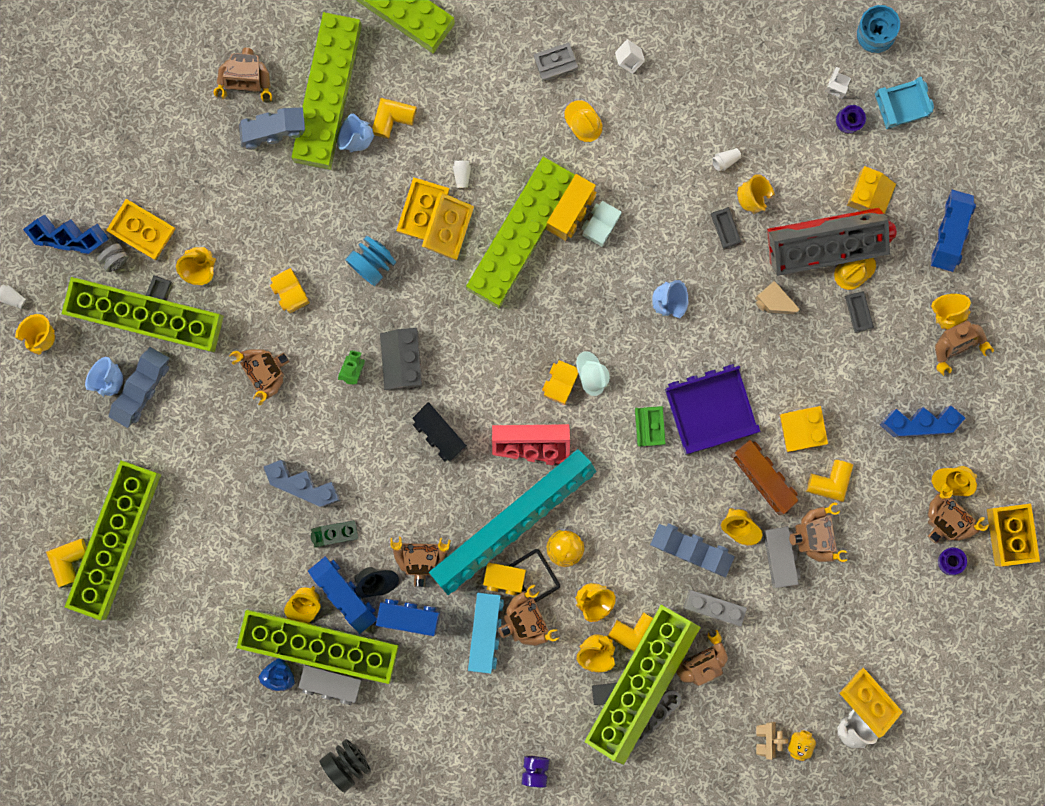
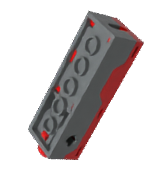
M874 208L767 229L770 264L776 275L780 276L890 255V242L897 235L896 226L887 219L880 208Z

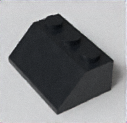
M429 402L412 418L415 422L413 424L415 429L419 433L423 431L427 435L425 440L432 448L436 446L440 450L438 455L444 462L448 460L452 463L468 449L467 445Z

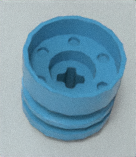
M875 5L866 10L857 29L859 45L871 53L887 51L893 45L900 30L898 14L886 5ZM874 30L881 31L880 35L878 32L874 33Z
M366 235L363 240L369 246L366 247L359 243L358 245L363 253L359 254L356 251H352L345 261L366 281L376 286L383 278L382 274L378 271L379 268L389 271L390 268L385 262L394 266L396 261L381 243Z

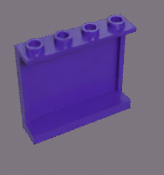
M734 364L723 367V371L717 373L716 370L705 372V376L700 378L695 375L686 378L687 382L679 383V381L668 384L669 387L665 389L685 455L761 432L759 425H756L739 371L740 366L734 367Z

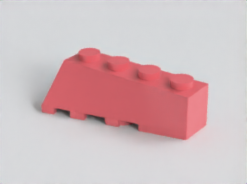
M569 424L492 425V454L518 459V457L526 458L529 462H535V460L544 461L547 465L553 466L554 463L560 464L570 456Z

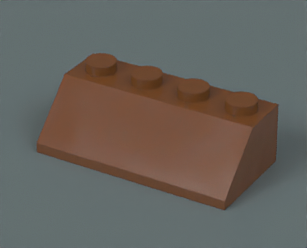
M749 440L730 456L777 515H783L799 501L796 498L798 494L791 486L788 488L784 483L786 481L785 477L779 471L776 473L772 467L774 465L767 456L764 457L761 454V447L755 441Z

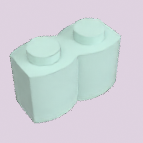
M604 201L600 205L596 203L591 212L593 217L590 221L586 220L582 226V230H584L582 236L602 247L622 212Z

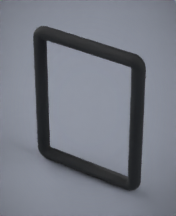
M534 549L509 565L514 567L535 553L538 554L556 586L535 598V603L560 588V583L539 549ZM523 585V586H522V591H523V592H524V591L527 592V590L525 589V587H524V585Z

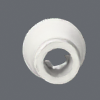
M735 148L715 154V157L712 158L714 168L717 171H725L741 159V153Z
M454 161V166L452 167L457 188H468L471 170L469 161Z
M2 285L0 287V302L22 309L27 299L9 285Z

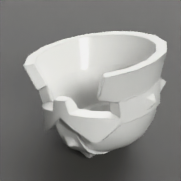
M854 709L850 712L849 717L840 720L841 723L837 727L838 736L846 746L850 748H865L866 745H872L877 742L878 737Z

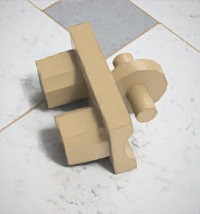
M768 722L756 726V735L766 737V744H757L756 754L765 756L766 759L772 760L776 758V744L777 751H783V744H787L788 739L783 738V731H777L776 738V722Z

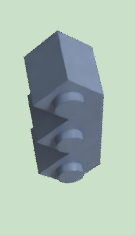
M303 107L282 108L277 110V114L268 112L257 115L256 120L248 118L241 120L239 124L241 147L252 150L257 149L264 141H267L268 144H276L282 140L283 136H289V138L300 137L305 131Z
M149 347L140 356L136 371L126 380L122 394L112 403L108 417L126 428H129L133 422L136 424L147 401L155 394V388L160 379L167 374L169 370L167 365L170 358Z
M283 460L264 466L270 485L322 508L341 501L333 482L315 488L308 471L290 477Z
M669 523L667 526L658 525L650 544L651 546L726 578L735 557L728 553L729 549L720 545L717 548L703 542L704 538L694 534L692 537L684 535L677 531L678 527Z

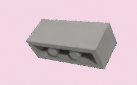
M789 527L763 530L773 588L797 585L801 577L799 569L795 567V561H797L796 550L792 549V544L789 540L790 534H793L792 530H789Z
M688 590L683 607L684 609L738 626H742L747 609L746 607L692 590Z
M304 665L298 688L303 689L302 693L314 695L315 692L322 694L321 698L333 700L334 697L341 699L340 703L351 705L352 702H357L363 679Z

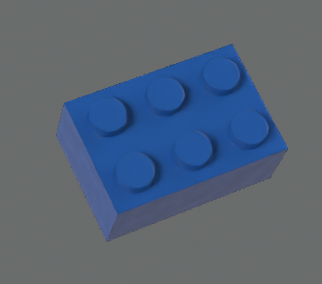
M385 599V602H380L376 626L435 636L440 612L436 611V607L425 605L424 609L417 608L415 603L406 602L404 605H400L398 600Z

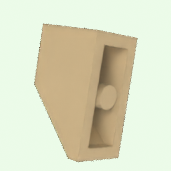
M775 281L755 298L759 309L765 310L767 313L794 315L800 310Z

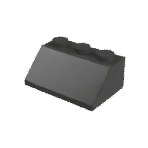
M396 329L380 333L384 390L423 387L418 329Z

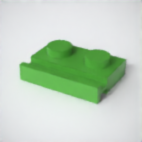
M663 406L635 408L637 447L665 445Z

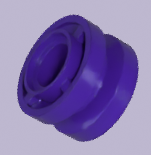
M857 105L846 106L836 116L838 129L846 134H852L860 130L866 122L864 110ZM848 115L853 117L854 123L848 121Z
M954 547L944 550L938 557L939 569L944 574L950 576L963 572L967 566L965 553ZM950 556L957 559L955 567L950 566L947 562Z

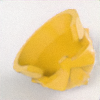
M756 174L747 182H743L737 191L740 206L753 214L765 211L767 205L765 204L764 196L769 199L775 195L770 182L760 174Z
M193 247L186 250L183 256L177 260L176 271L186 282L193 285H204L213 278L216 258L212 257L211 251L205 247Z
M956 293L936 298L931 305L934 313H936V324L939 323L941 329L948 330L967 321L971 313L969 311L970 299L965 295Z
M34 314L28 316L19 324L15 338L20 341L25 339V347L29 351L40 355L42 352L49 350L54 344L55 330L44 315Z
M556 531L548 539L546 546L550 560L561 567H570L578 563L583 557L585 550L584 542L581 541L577 534L571 531Z
M596 583L584 585L575 597L576 606L583 612L585 620L589 622H597L606 617L616 602V596L613 591L606 589V586Z
M594 634L589 636L580 645L581 649L577 653L576 660L584 669L600 673L607 672L615 666L613 658L615 647L612 640L607 636Z

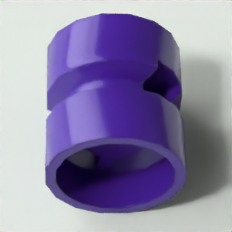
M524 756L523 767L526 771L522 773L521 784L530 787H547L548 776L545 772L549 769L550 759L538 756Z

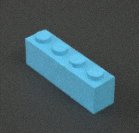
M477 592L468 671L491 674L492 669L496 670L497 658L493 656L494 650H498L499 646L496 630L501 627L502 619H498L499 611H503L504 600L500 599L501 595Z

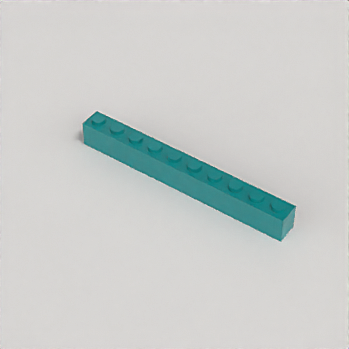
M577 449L429 572L430 575L447 595L455 592L460 585L472 578L478 570L485 567L496 555L502 553L520 535L531 529L537 521L545 517L555 506L561 504L567 496L575 492L585 481L591 479L597 472L592 462Z

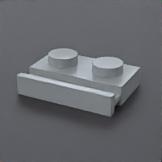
M570 43L534 54L542 82L578 70Z

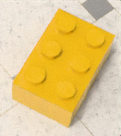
M575 174L548 219L546 230L564 241L568 237L572 238L577 230V221L581 222L586 215V206H591L596 198V185Z
M1031 503L986 509L995 566L1040 562Z

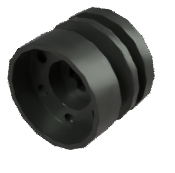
M348 739L342 741L344 749L340 745L336 746L338 757L329 752L319 760L320 765L330 780L344 793L355 785L352 777L353 774L358 779H362L363 774L361 771L365 774L371 772V768L363 753Z

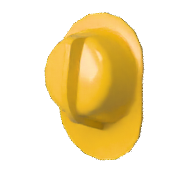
M576 100L566 107L564 118L579 140L592 142L601 135L602 122L590 104L582 100Z
M874 258L839 264L834 272L836 283L846 290L856 289L874 274L876 261Z
M966 466L941 468L932 475L931 482L933 487L940 493L941 487L945 484L947 487L944 491L950 492L953 489L952 496H970L977 490V474Z
M730 508L726 518L721 522V529L740 544L754 545L762 539V530L752 521L750 514L745 510Z
M315 586L311 588L302 587L291 596L284 608L287 618L306 623L314 619L321 608L320 597L315 591Z

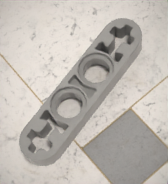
M668 690L663 694L657 707H661L664 710L663 716L655 718L652 714L648 721L650 729L647 732H642L641 735L643 737L638 739L633 749L637 748L679 706L681 696L677 691ZM669 694L672 696L676 694L675 699L677 702L675 704L673 702L669 703L667 706L670 710L667 711L660 702L663 700L666 703L669 700L667 697Z

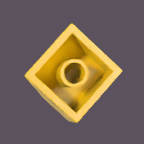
M864 166L858 175L847 206L860 211L880 208L885 214L896 184L883 173Z
M821 406L780 414L787 452L828 444Z

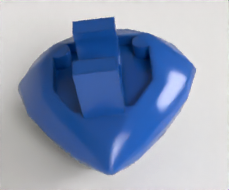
M280 658L267 665L258 677L263 686L273 691H285L292 688L295 684L291 669Z

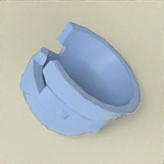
M354 113L350 114L340 128L337 140L338 148L340 150H349L350 152L363 151L368 148L375 136L373 129L369 126L370 123L360 120Z
M682 281L665 282L655 289L652 296V305L656 313L662 314V316L673 314L677 318H681L685 314L688 307V291Z
M103 357L91 367L85 380L86 390L97 391L103 397L105 395L112 396L118 394L123 384V374L118 364H114L109 357Z

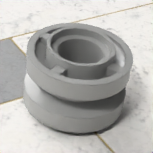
M120 244L107 247L98 256L97 260L100 264H105L103 268L106 272L117 270L128 260L129 256L126 252H121L122 247Z

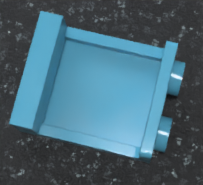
M922 77L886 89L884 87L876 91L875 97L886 129L925 118L932 114L934 104L932 99L928 97V86Z

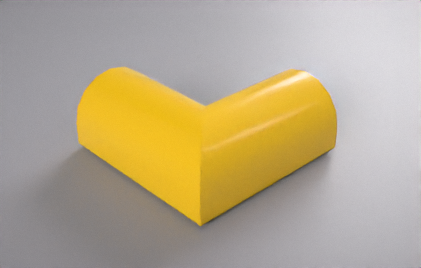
M380 98L372 126L374 135L389 139L394 121L412 126L417 107Z
M834 460L830 478L811 473L806 492L844 502L853 464Z
M84 538L46 551L58 588L74 583L76 574L72 563L84 557L87 549Z
M642 613L634 629L616 620L607 637L635 652L653 618Z

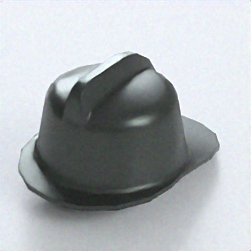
M367 567L354 576L357 585L356 594L361 598L388 594L397 587L399 582V576L396 572L392 570L379 571L373 567Z

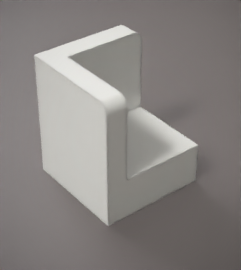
M628 39L615 52L619 66L632 74L645 62L642 49Z
M836 67L825 92L842 99L847 92L851 78L838 73L840 68Z

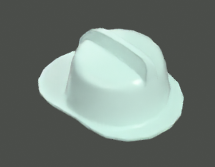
M584 351L577 357V370L586 393L591 396H597L602 393L604 387L609 383L610 374L606 366L600 364L598 358L593 353Z

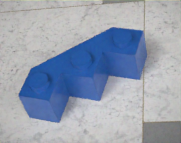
M951 190L945 203V215L938 229V241L931 255V266L953 272L956 265H960L964 240L967 239L969 234V221L976 208L974 195Z
M46 215L37 218L23 229L35 245L51 246L68 251H80V253L86 254L91 253L109 240V237L98 223L82 233L72 219L56 229Z
M952 406L945 407L937 418L923 407L918 409L910 420L899 410L895 409L887 415L880 426L894 438L943 435L953 433L965 420V417Z
M325 556L310 568L308 572L319 588H322L327 594L328 599L345 616L347 622L361 634L377 620L374 614L376 610L369 602L365 603L356 594V585L352 581L347 582L338 571L341 568L334 559L330 561Z

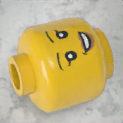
M801 730V732L793 733L788 745V751L791 753L790 756L799 761L810 759L815 749L816 741L808 731Z

